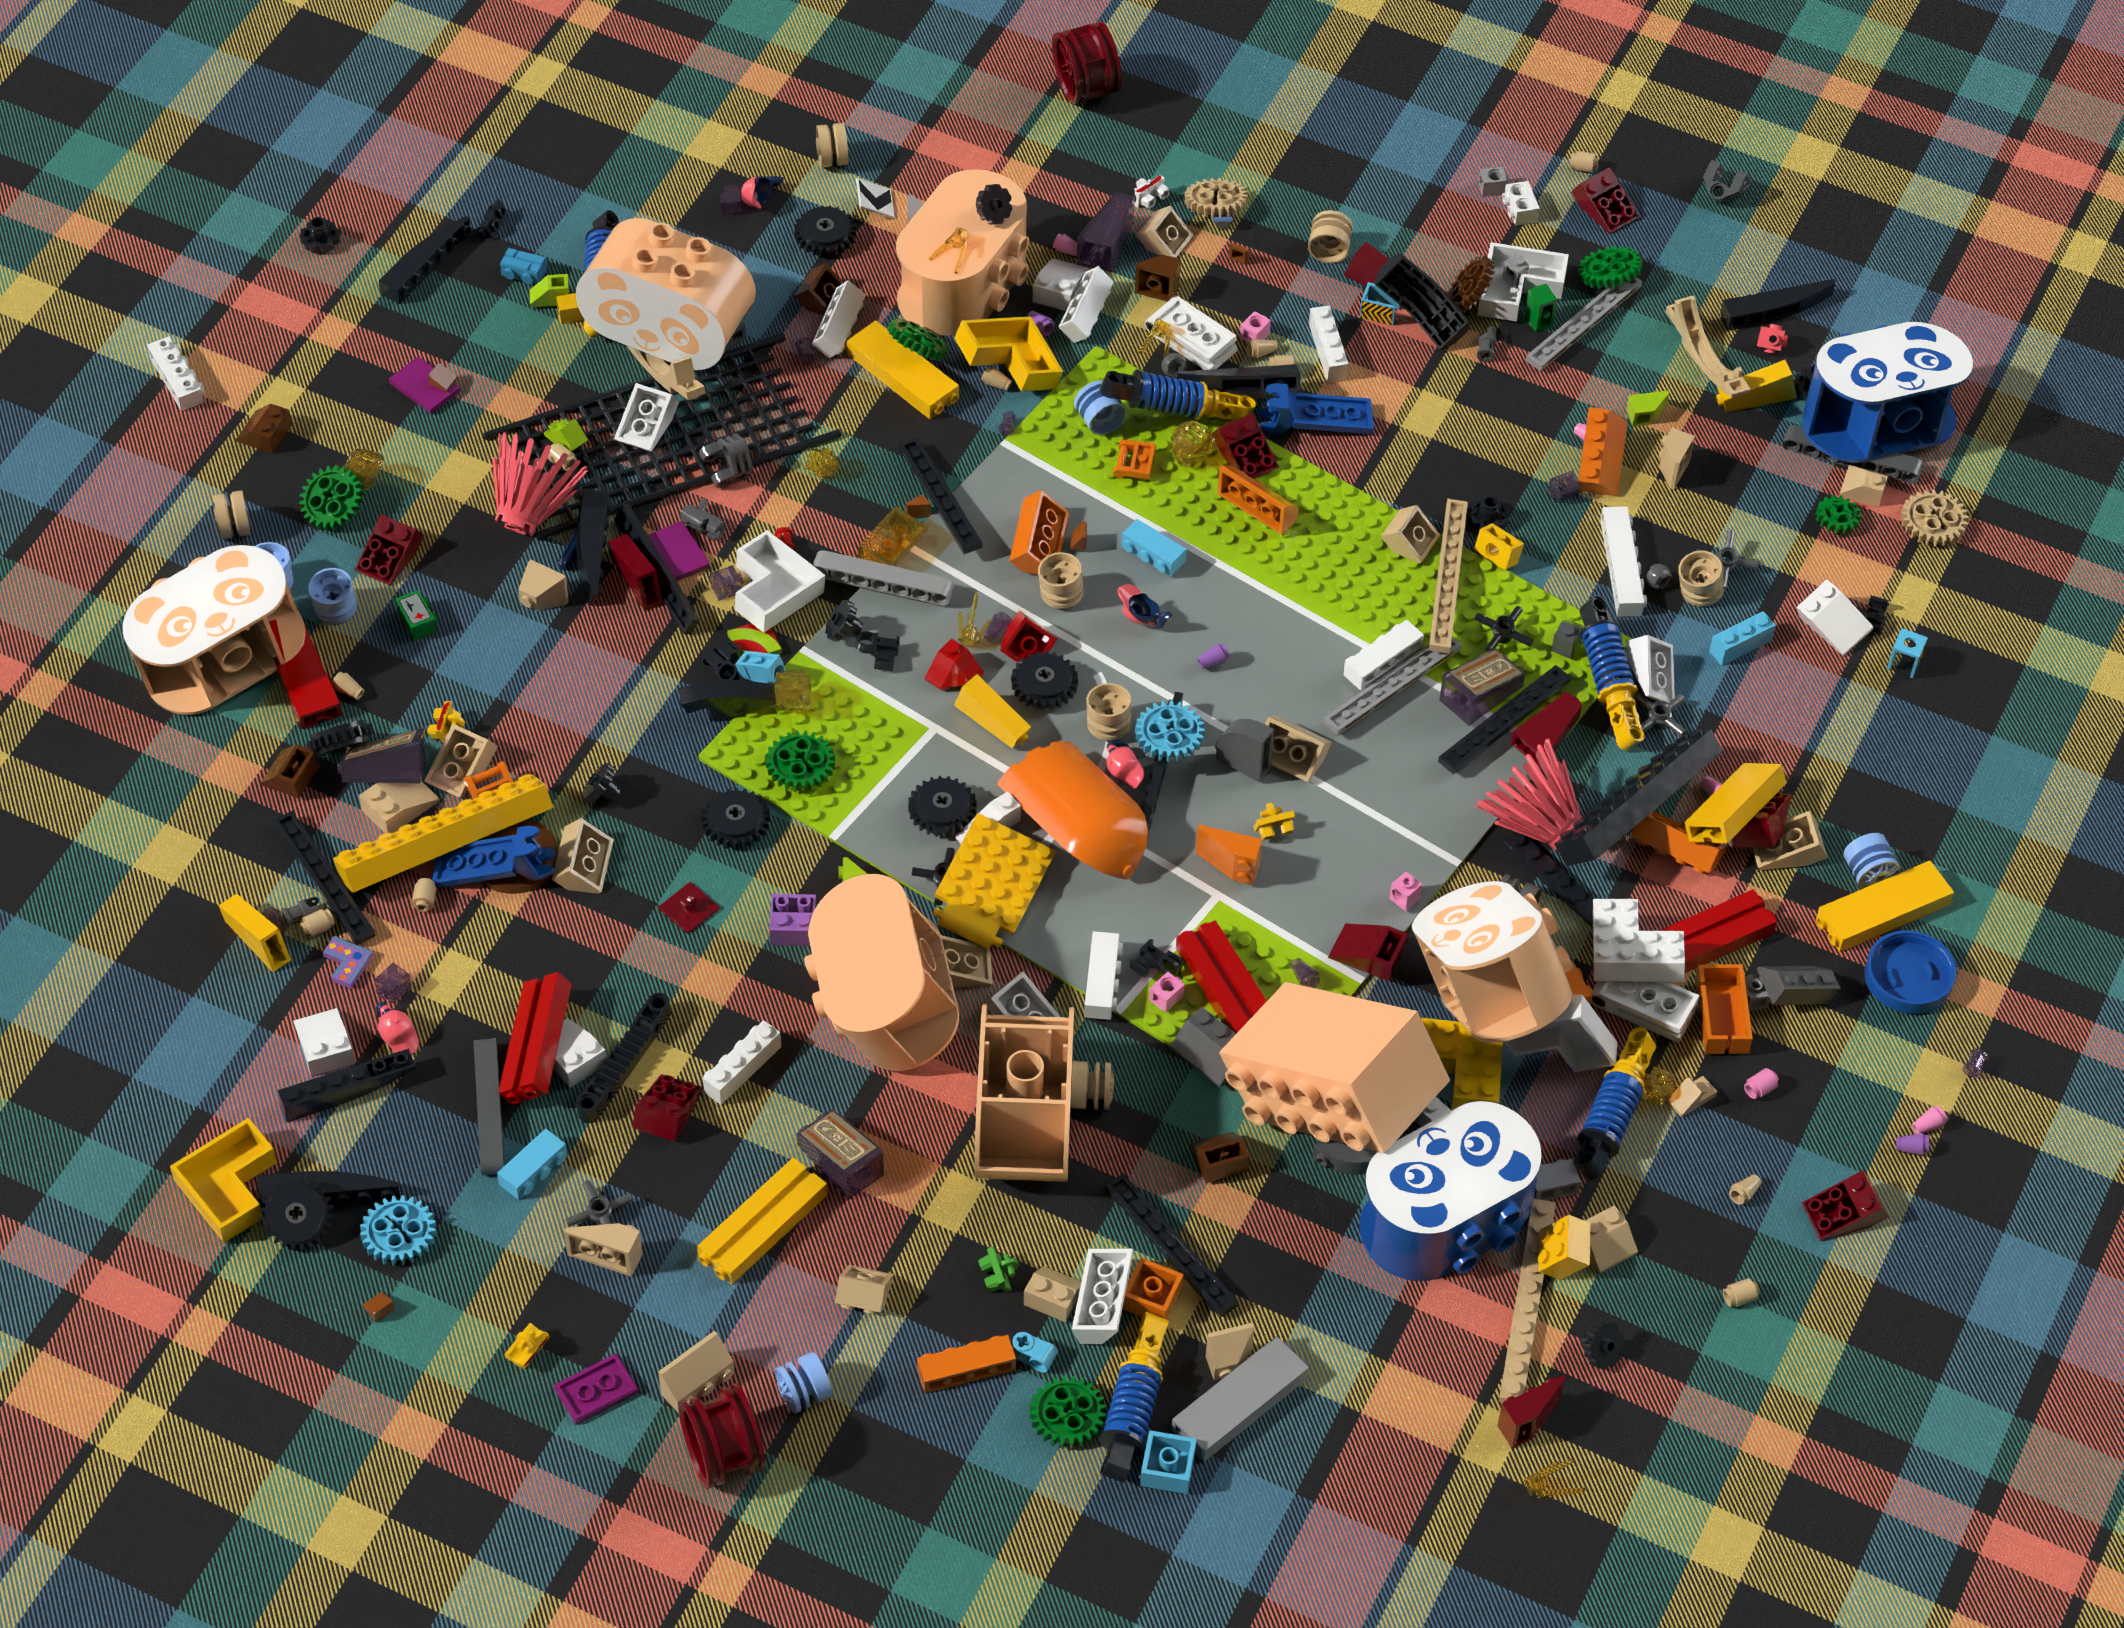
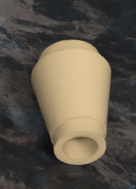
M1252 339L1246 345L1248 356L1254 359L1277 352L1278 349L1275 340Z
M988 366L981 378L985 385L1006 391L1009 390L1013 380L1009 379L994 366Z
M339 672L332 681L335 691L359 700L364 693V689L348 673Z
M1751 1175L1733 1184L1729 1191L1732 1201L1738 1205L1748 1203L1762 1184L1760 1178L1757 1175Z

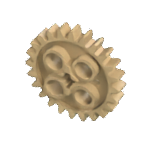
M1211 178L1210 181L1203 179V182L1196 181V184H1191V187H1187V191H1185V204H1187V208H1191V212L1197 211V215L1204 213V217L1211 215L1214 218L1215 215L1222 217L1225 214L1229 217L1230 213L1237 214V211L1241 212L1242 208H1246V204H1248V191H1245V187H1241V184H1236V181L1228 182L1229 179L1221 181V178H1218V180ZM1219 190L1217 193V204L1214 205L1216 191Z
M1924 490L1923 495L1917 492L1915 497L1911 495L1909 500L1905 501L1900 520H1903L1902 526L1906 527L1905 532H1912L1911 538L1917 536L1919 537L1918 542L1925 540L1926 545L1933 542L1934 547L1939 542L1942 546H1945L1946 541L1949 544H1953V540L1959 541L1960 536H1963L1967 529L1969 516H1966L1967 510L1963 509L1964 504H1957L1958 498L1950 499L1951 494L1943 496V491L1936 494V491L1932 490V493L1929 494L1927 490Z

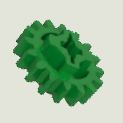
M1832 495L1831 499L1824 497V500L1820 501L1817 507L1816 521L1821 522V528L1826 526L1827 532L1834 530V534L1837 535L1838 531H1841L1845 535L1846 531L1852 533L1854 528H1858L1862 516L1860 515L1861 509L1856 508V502L1850 503L1849 497L1846 500L1843 499L1842 495L1839 498Z

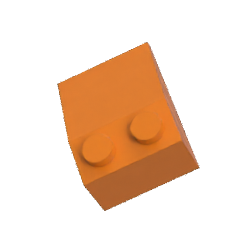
M1198 824L1196 854L1230 879L1242 884L1254 885L1260 866L1262 839Z

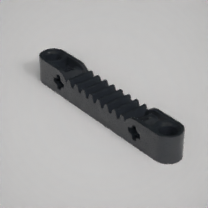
M654 993L647 999L637 1013L633 1024L630 1025L629 1031H626L624 1038L620 1039V1044L616 1045L615 1051L611 1052L610 1058L606 1059L605 1065L602 1064L601 1071H597L596 1076L590 1079L576 1100L577 1113L582 1122L593 1123L600 1118L670 1019V999L665 993Z

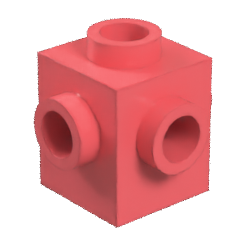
M1770 324V327L1761 326L1757 346L1764 347L1765 352L1776 354L1777 350L1781 351V347H1786L1788 336L1784 335L1785 331L1781 330L1782 326ZM1771 335H1775L1777 337V341L1771 342L1769 340V337Z

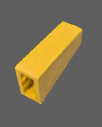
M1786 360L1742 376L1750 387L1751 392L1730 397L1717 386L1719 394L1716 395L1719 406H1724L1726 413L1797 398L1793 375Z
M978 674L962 686L954 704L960 711L1012 749L1017 744L1023 745L1029 739L1028 733L1031 726Z
M238 894L218 905L225 922L272 972L291 961L279 928Z

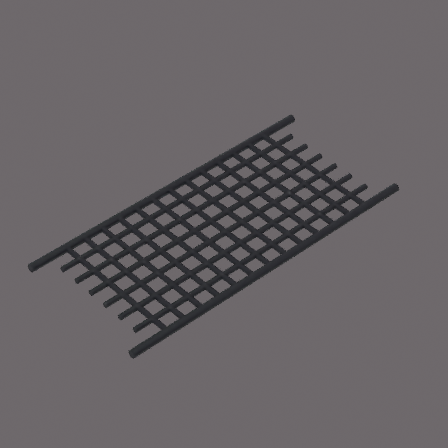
M784 333L724 352L717 363L729 360L732 365L731 368L719 371L716 365H713L711 369L714 373L704 377H700L697 370H694L695 379L702 385H704L703 382L717 378L722 387L708 391L705 386L706 394L700 395L694 400L684 398L685 400L679 401L677 408L688 405L692 414L678 418L675 412L673 420L668 427L677 425L681 434L667 438L665 433H663L661 436L662 440L658 441L654 448L665 445L670 454L657 459L652 451L641 448L629 451L625 443L616 440L603 443L598 435L612 430L616 435L621 421L614 423L610 414L620 410L625 412L628 402H625L622 395L632 392L636 383L644 386L654 384L657 390L671 394L667 389L663 390L660 383L652 376L483 433L485 440L499 436V434L503 435L504 432L509 433L522 428L526 436L519 438L518 444L527 442L530 438L534 441L536 438L545 436L544 432L549 429L546 420L560 416L563 420L567 418L566 413L579 409L583 417L576 419L578 424L586 422L590 431L584 433L587 438L593 436L598 445L585 450L580 445L577 447L579 452L574 454L575 458L582 456L587 466L586 470L590 471L594 480L580 484L578 481L568 494L577 490L581 497L584 488L595 485L598 486L601 492H606L602 483L616 478L621 488L606 492L608 493V501L611 502L609 514H606V517L618 513L623 504L634 508L712 481L711 477L713 474L730 467L727 466L723 459L726 457L705 463L697 451L706 445L717 442L718 439H725L727 436L732 437L735 433L739 436L749 434L753 443L747 445L748 449L756 448L760 456L751 459L753 467L842 436L840 430L837 429L803 441L799 433L814 428V424L809 423L795 428L791 419L806 414V410L802 409L787 414L783 407L784 404L798 400V396L794 395L779 400L775 393L777 390L789 387L790 382L787 381L771 386L767 377L782 373V368L764 373L759 365L760 363L775 359L774 354L758 359L755 358L752 351L785 341ZM747 353L751 361L737 365L734 357ZM754 366L759 375L745 379L741 370ZM736 372L740 381L727 385L722 376ZM762 379L766 389L753 393L749 383ZM744 386L748 395L734 399L730 390ZM725 392L729 401L716 405L711 396ZM770 393L774 403L761 407L756 397ZM617 397L621 405L607 409L603 401ZM706 398L711 407L697 412L693 402ZM751 399L756 409L742 413L738 404ZM598 403L602 411L588 415L584 407ZM733 406L737 415L723 419L719 410ZM778 407L782 416L769 420L764 411ZM714 412L718 421L705 425L700 416ZM759 413L764 422L750 427L746 417ZM605 416L609 425L595 429L591 420ZM695 418L700 428L686 432L682 422ZM741 420L745 429L731 433L727 424ZM786 421L790 430L777 434L772 425ZM541 422L545 430L531 434L527 426ZM722 426L726 435L712 439L708 430ZM767 427L771 437L758 441L754 431ZM703 432L707 442L694 446L689 437ZM794 435L798 443L784 447L780 439ZM684 439L689 448L675 452L670 443ZM534 441L530 457L536 455L540 459L545 447L538 448ZM775 441L779 449L765 454L762 445ZM620 444L624 453L610 457L606 448ZM601 450L605 460L591 464L587 454ZM646 451L651 461L637 465L633 456ZM692 453L697 462L682 466L678 457ZM628 458L632 467L618 472L613 462ZM673 459L677 469L664 473L659 463ZM551 461L545 462L544 471L548 472L550 470L549 467L554 464ZM719 461L722 469L709 473L705 465ZM608 464L613 474L599 478L595 468ZM654 466L659 475L645 479L640 470ZM583 467L574 470L570 475L571 480ZM700 467L704 475L690 479L686 471ZM635 472L639 482L626 486L621 476ZM565 473L555 476L551 483L552 487ZM681 473L684 482L671 486L667 478ZM662 480L666 488L652 492L648 484ZM643 486L646 495L633 499L629 490ZM559 490V491L556 493V495L553 497V499L561 492V490ZM624 493L628 501L613 505L610 497ZM565 502L562 505L563 507L557 509L550 517L566 512L570 521L535 532L536 539L540 540L577 527L578 518L575 519L571 510L579 508L580 502L571 505Z

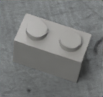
M1561 1159L1550 1164H1540L1534 1194L1535 1199L1550 1200L1579 1194L1581 1180L1573 1159Z

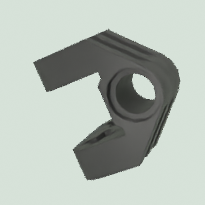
M1711 160L1703 179L1709 194L1715 202L1724 203L1741 196L1742 193H1746L1751 182V177L1748 173L1738 170L1729 188L1726 184L1719 182L1724 173L1723 164ZM1717 189H1724V193L1720 197L1714 195Z
M737 433L733 434L732 437L727 436L725 439H718L717 442L706 445L699 450V454L705 463L726 457L730 464L729 468L720 470L712 475L711 479L716 488H722L742 481L752 474L753 465L747 443Z

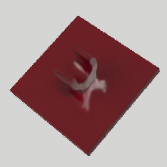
M689 882L658 906V909L689 934L717 912L720 906Z

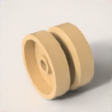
M844 123L833 124L832 136H830V130L827 125H817L816 148L821 168L832 166L833 154L838 166L848 165V145Z
M242 490L231 493L232 505L229 506L224 493L213 495L215 504L214 515L216 525L219 527L221 540L233 537L232 525L235 524L237 534L240 537L251 535Z

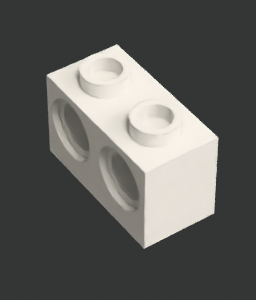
M1529 182L1506 184L1502 199L1504 205L1507 204L1509 218L1513 219L1515 226L1538 222L1540 208Z

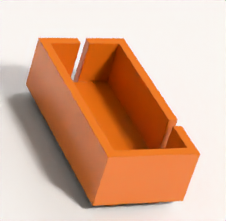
M1743 964L1698 965L1695 985L1696 993L1700 995L1698 1009L1704 1054H1724L1725 1050H1728L1729 1054H1749L1753 1037Z

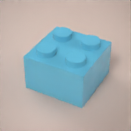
M1149 1430L1140 1486L1188 1494L1197 1438Z

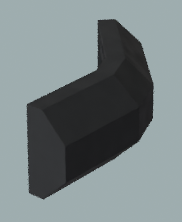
M1403 254L1392 256L1380 268L1374 280L1375 285L1402 306L1418 322L1440 350L1455 344L1467 333L1471 323L1430 276Z

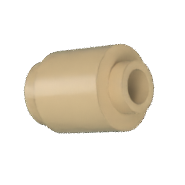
M1572 152L1570 168L1593 173L1594 169H1598L1599 158H1596L1595 153Z
M1274 355V357H1269V366L1297 364V359H1294L1293 355Z
M561 443L552 444L547 459L556 465L560 456L563 453H567L568 456L560 468L563 471H567L577 461L575 454Z
M422 878L415 884L412 906L420 912L429 911L434 907L437 888L433 880Z
M320 909L303 917V922L300 923L304 935H309L311 938L330 930L331 926L335 925L334 918L329 909L324 911Z
M1750 1278L1730 1284L1726 1289H1723V1296L1729 1307H1738L1757 1300L1758 1294H1760L1757 1283Z

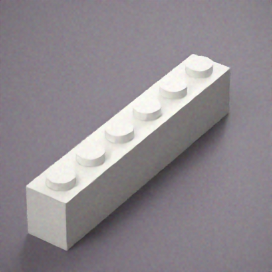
M1627 506L1603 507L1600 521L1617 617L1642 616L1643 607L1647 606V597L1642 592L1644 590V580L1640 579L1641 564L1640 562L1637 563L1638 547L1634 546L1635 531L1631 530L1633 525L1632 515H1629Z

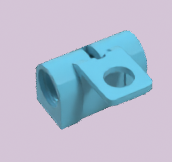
M745 651L735 664L740 677L744 680L780 684L786 675L785 666L778 654Z

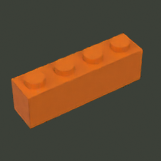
M1008 1335L994 1336L986 1341H974L966 1346L950 1347L935 1354H924L917 1358V1370L924 1392L929 1393L1015 1371L1016 1357Z

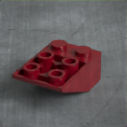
M1610 167L1583 181L1571 191L1580 207L1609 234L1640 217Z
M1253 413L1223 425L1211 434L1219 452L1229 465L1245 472L1249 477L1255 479L1279 468Z
M381 514L354 570L391 586L415 556L425 535L415 528Z
M1777 792L1732 838L1733 847H1774L1782 837L1792 795Z
M1345 923L1328 958L1390 982L1406 950L1408 933L1386 925Z
M661 1074L635 1105L632 1128L675 1141L683 1131L703 1087L697 1086L692 1082L675 1079L670 1075Z
M1863 1170L1802 1202L1820 1241L1867 1229L1889 1218L1870 1178Z
M1564 1375L1558 1378L1552 1377L1545 1381L1543 1385L1536 1388L1530 1387L1523 1394L1517 1397H1508L1503 1401L1497 1426L1511 1448L1532 1440L1561 1400L1565 1382Z

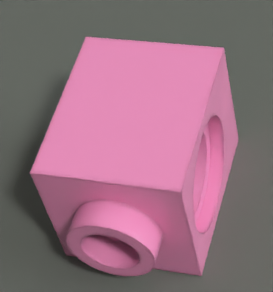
M1254 311L1241 324L1240 339L1245 342H1249L1252 339L1264 340L1270 334L1271 320Z
M1406 871L1391 884L1389 899L1406 912L1420 900L1422 883Z
M1167 972L1150 987L1149 1000L1166 1013L1184 997L1185 984H1183L1179 977Z

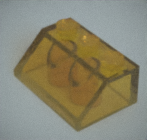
M895 506L859 545L857 558L896 566L926 534L929 527Z

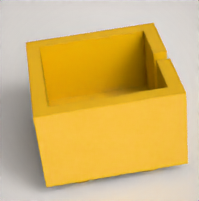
M1567 1215L1555 1221V1224L1551 1223L1539 1230L1538 1272L1561 1280L1590 1265L1589 1222Z

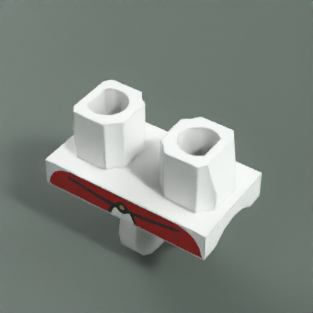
M1159 175L1155 179H1149L1148 181L1143 178L1139 179L1136 182L1137 188L1134 189L1136 196L1134 205L1137 208L1143 205L1150 209L1156 203V196L1163 200L1169 196V188L1164 184V177Z

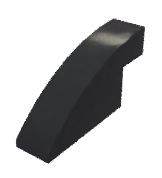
M709 681L679 688L681 706L687 714L708 708L717 722L776 704L774 685L755 681Z

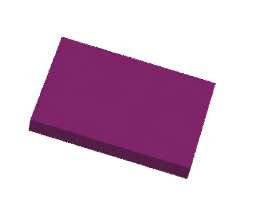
M420 357L415 358L389 378V383L430 414L461 392L460 387L455 383L447 392L429 385L428 374L433 367Z
M682 521L648 535L676 581L710 568L709 561Z
M617 1353L553 1385L556 1394L575 1425L639 1393L638 1387Z

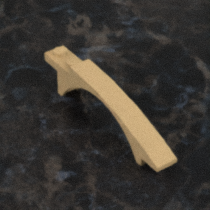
M1690 296L1675 300V304L1666 306L1667 315L1682 336L1681 343L1707 377L1730 397L1751 392L1750 387L1742 377L1743 370L1741 367H1737L1734 371L1727 369L1713 352L1700 320L1695 297Z
M627 346L640 364L671 394L678 392L687 400H694L700 395L706 394L705 386L695 379L692 358L690 356H686L678 361H672L669 366L663 359Z

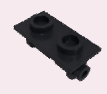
M497 198L495 204L493 203L488 206L484 216L485 220L478 227V234L482 237L490 235L495 240L508 213L499 198Z

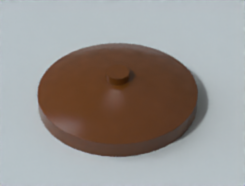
M531 819L523 820L476 840L517 835L518 827L535 826L541 832V834L535 837L542 848H552L558 855V845L553 834L544 825ZM557 855L550 860H545L542 865H549L555 868ZM516 872V876L480 882L497 892L518 894L538 888L553 873L543 879L530 880Z

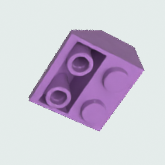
M771 894L770 945L810 946L808 930L811 917L816 909V895Z

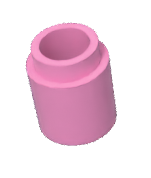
M1765 1068L1750 1077L1747 1083L1744 1084V1089L1750 1098H1761L1778 1087L1779 1079L1773 1070Z

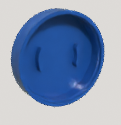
M1896 931L1881 937L1872 946L1865 965V981L1873 996L1885 1006L1902 1013H1926L1940 1007L1950 996L1956 979V964L1949 950L1932 936L1917 931Z

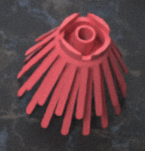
M504 432L503 439L499 434V465L497 464L496 457L492 459L497 515L494 521L497 524L500 521L506 522L505 528L526 535L528 531L529 535L533 536L535 529L577 492V490L572 491L563 499L587 473V466H584L553 499L580 464V460L575 461L543 498L566 460L567 453H563L560 456L556 465H552L550 470L543 474L539 484H537L551 451V446H545L541 458H536L533 465L528 466L534 444L533 439L530 438L528 440L525 454L523 451H519L516 461L518 436L517 434L513 435L511 449L510 444L507 443V435Z
M1548 738L1544 744L1548 758L1540 744L1537 746L1538 751L1536 752V758L1547 776V780L1530 754L1526 755L1528 763L1523 765L1524 770L1538 789L1514 766L1512 767V772L1524 786L1513 776L1509 777V782L1523 797L1504 780H1498V784L1519 801L1520 804L1500 789H1496L1495 794L1488 791L1486 795L1500 805L1489 799H1484L1483 801H1477L1479 804L1474 807L1501 819L1495 821L1494 824L1549 844L1555 851L1557 848L1554 843L1561 838L1560 835L1567 830H1571L1576 821L1584 818L1580 815L1565 760L1563 759L1562 764L1557 761Z

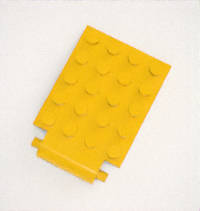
M977 813L934 895L935 898L947 903L944 911L936 907L932 914L939 918L937 925L988 950L992 944L1000 948L1003 939L996 937L999 929L1014 935L1056 851Z

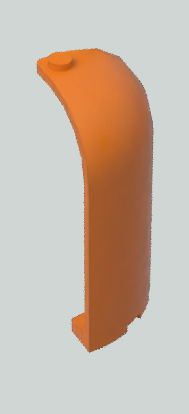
M1056 741L1051 742L1050 746L1045 748L1039 746L1026 753L1024 760L1018 765L1014 763L1004 773L997 785L1005 793L1009 792L1021 805V808L1070 854L1086 865L1116 878L1127 880L1134 874L1147 845L1148 828L1145 814L1127 793L1072 742Z

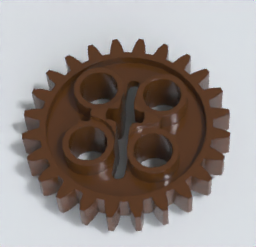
M1485 255L1476 256L1474 260L1471 259L1469 265L1466 264L1465 269L1460 270L1459 275L1455 277L1456 281L1451 284L1452 288L1448 290L1450 293L1448 296L1462 313H1465L1467 309L1470 310L1472 305L1475 306L1478 299L1481 300L1483 293H1486V287L1490 286L1489 281L1493 279L1492 275L1495 273L1493 270L1495 265Z

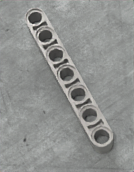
M824 550L817 552L813 562V566L825 575L826 580L936 605H947L955 587L954 583L948 578Z

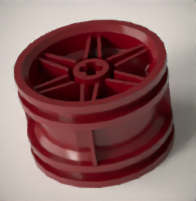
M1098 21L1094 24L1090 23L1074 29L1064 30L1062 33L1057 32L1053 34L1051 46L1055 71L1061 89L1071 104L1109 95L1111 92L1117 93L1121 90L1122 72L1113 37L1105 23Z
M738 1383L732 1384L730 1390L727 1387L720 1388L719 1398L701 1403L697 1397H692L689 1404L684 1400L678 1403L679 1419L686 1447L697 1476L706 1490L711 1489L714 1482L718 1486L723 1485L726 1474L742 1469L747 1476L754 1474V1469L758 1472L766 1469L765 1453L758 1425L749 1401Z

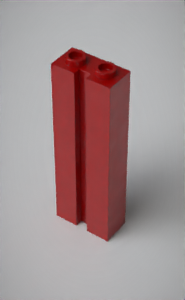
M275 619L269 621V624L285 661L278 624ZM305 626L303 646L291 660L285 661L281 665L277 658L273 657L278 669L276 672L301 729L317 725V721L323 719L329 721L342 716L340 702Z
M1754 889L1659 931H1684V973L1698 968V965L1707 964L1774 934L1777 918L1768 908H1764L1765 902L1763 898L1758 896Z
M1214 920L1210 923L1201 924L1197 929L1198 931H1184L1176 936V950L1221 1022L1237 1034L1267 1000L1217 921Z
M559 972L544 976L543 981L536 978L523 982L498 1091L512 1105L548 1094L572 983Z

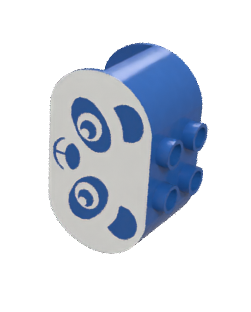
M1905 322L1892 326L1881 325L1874 330L1856 334L1846 333L1832 339L1823 345L1817 355L1802 416L1804 432L1809 441L1824 454L1852 463L1867 462L1896 452L1905 453L1942 444L1952 437L1956 428V414L1949 402L1953 387L1965 382L1971 374L1973 367L1971 353L1963 341L1953 333L1941 327L1922 322Z
M1476 1101L1464 1104L1395 1141L1385 1153L1377 1152L1367 1168L1366 1190L1370 1200L1362 1210L1359 1224L1362 1243L1372 1260L1383 1270L1399 1278L1412 1281H1428L1440 1278L1453 1270H1456L1458 1274L1468 1272L1477 1265L1480 1255L1492 1248L1496 1253L1509 1249L1517 1241V1234L1524 1228L1530 1217L1539 1174L1541 1147L1532 1127L1519 1114L1503 1105Z

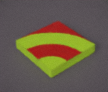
M750 623L727 631L728 637L744 653L745 651L782 654V649L772 628L763 633ZM740 653L737 654L738 658L740 659L742 655Z

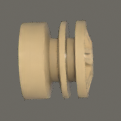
M1332 210L1322 211L1317 214L1312 222L1308 243L1310 254L1316 260L1324 263H1337L1344 260L1349 252L1353 230L1351 219L1341 212Z
M1695 551L1686 555L1678 567L1682 596L1691 605L1699 607L1716 603L1724 593L1721 561L1716 555L1707 551Z
M1061 552L1048 555L1041 561L1038 566V576L1043 601L1050 607L1057 609L1076 605L1084 595L1082 566L1079 560L1072 554Z
M1104 683L1090 690L1086 697L1087 728L1090 733L1096 738L1106 741L1124 737L1131 728V695L1127 689L1121 685Z
M1086 1061L1072 1062L1071 1109H1086L1088 1099H1093L1095 1110H1098V1100H1104V1110H1109L1114 1092V1074L1111 1062H1105V1072H1099L1100 1062H1096L1094 1072H1089L1088 1062Z

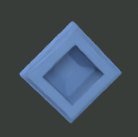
M1224 214L1222 217L1215 215L1212 218L1213 222L1221 230L1233 222L1231 214L1229 217Z

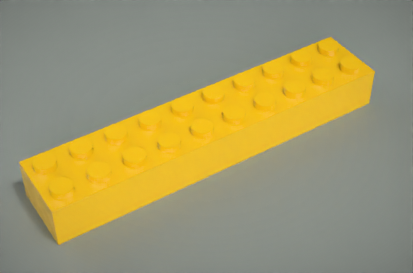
M526 774L519 777L518 781L504 783L498 787L499 789L492 792H482L479 794V797L473 800H463L454 808H444L435 816L423 817L416 824L404 825L397 832L382 834L378 837L379 839L373 842H363L354 850L342 851L337 857L333 858L341 882L352 892H356L554 807L546 784L533 774Z

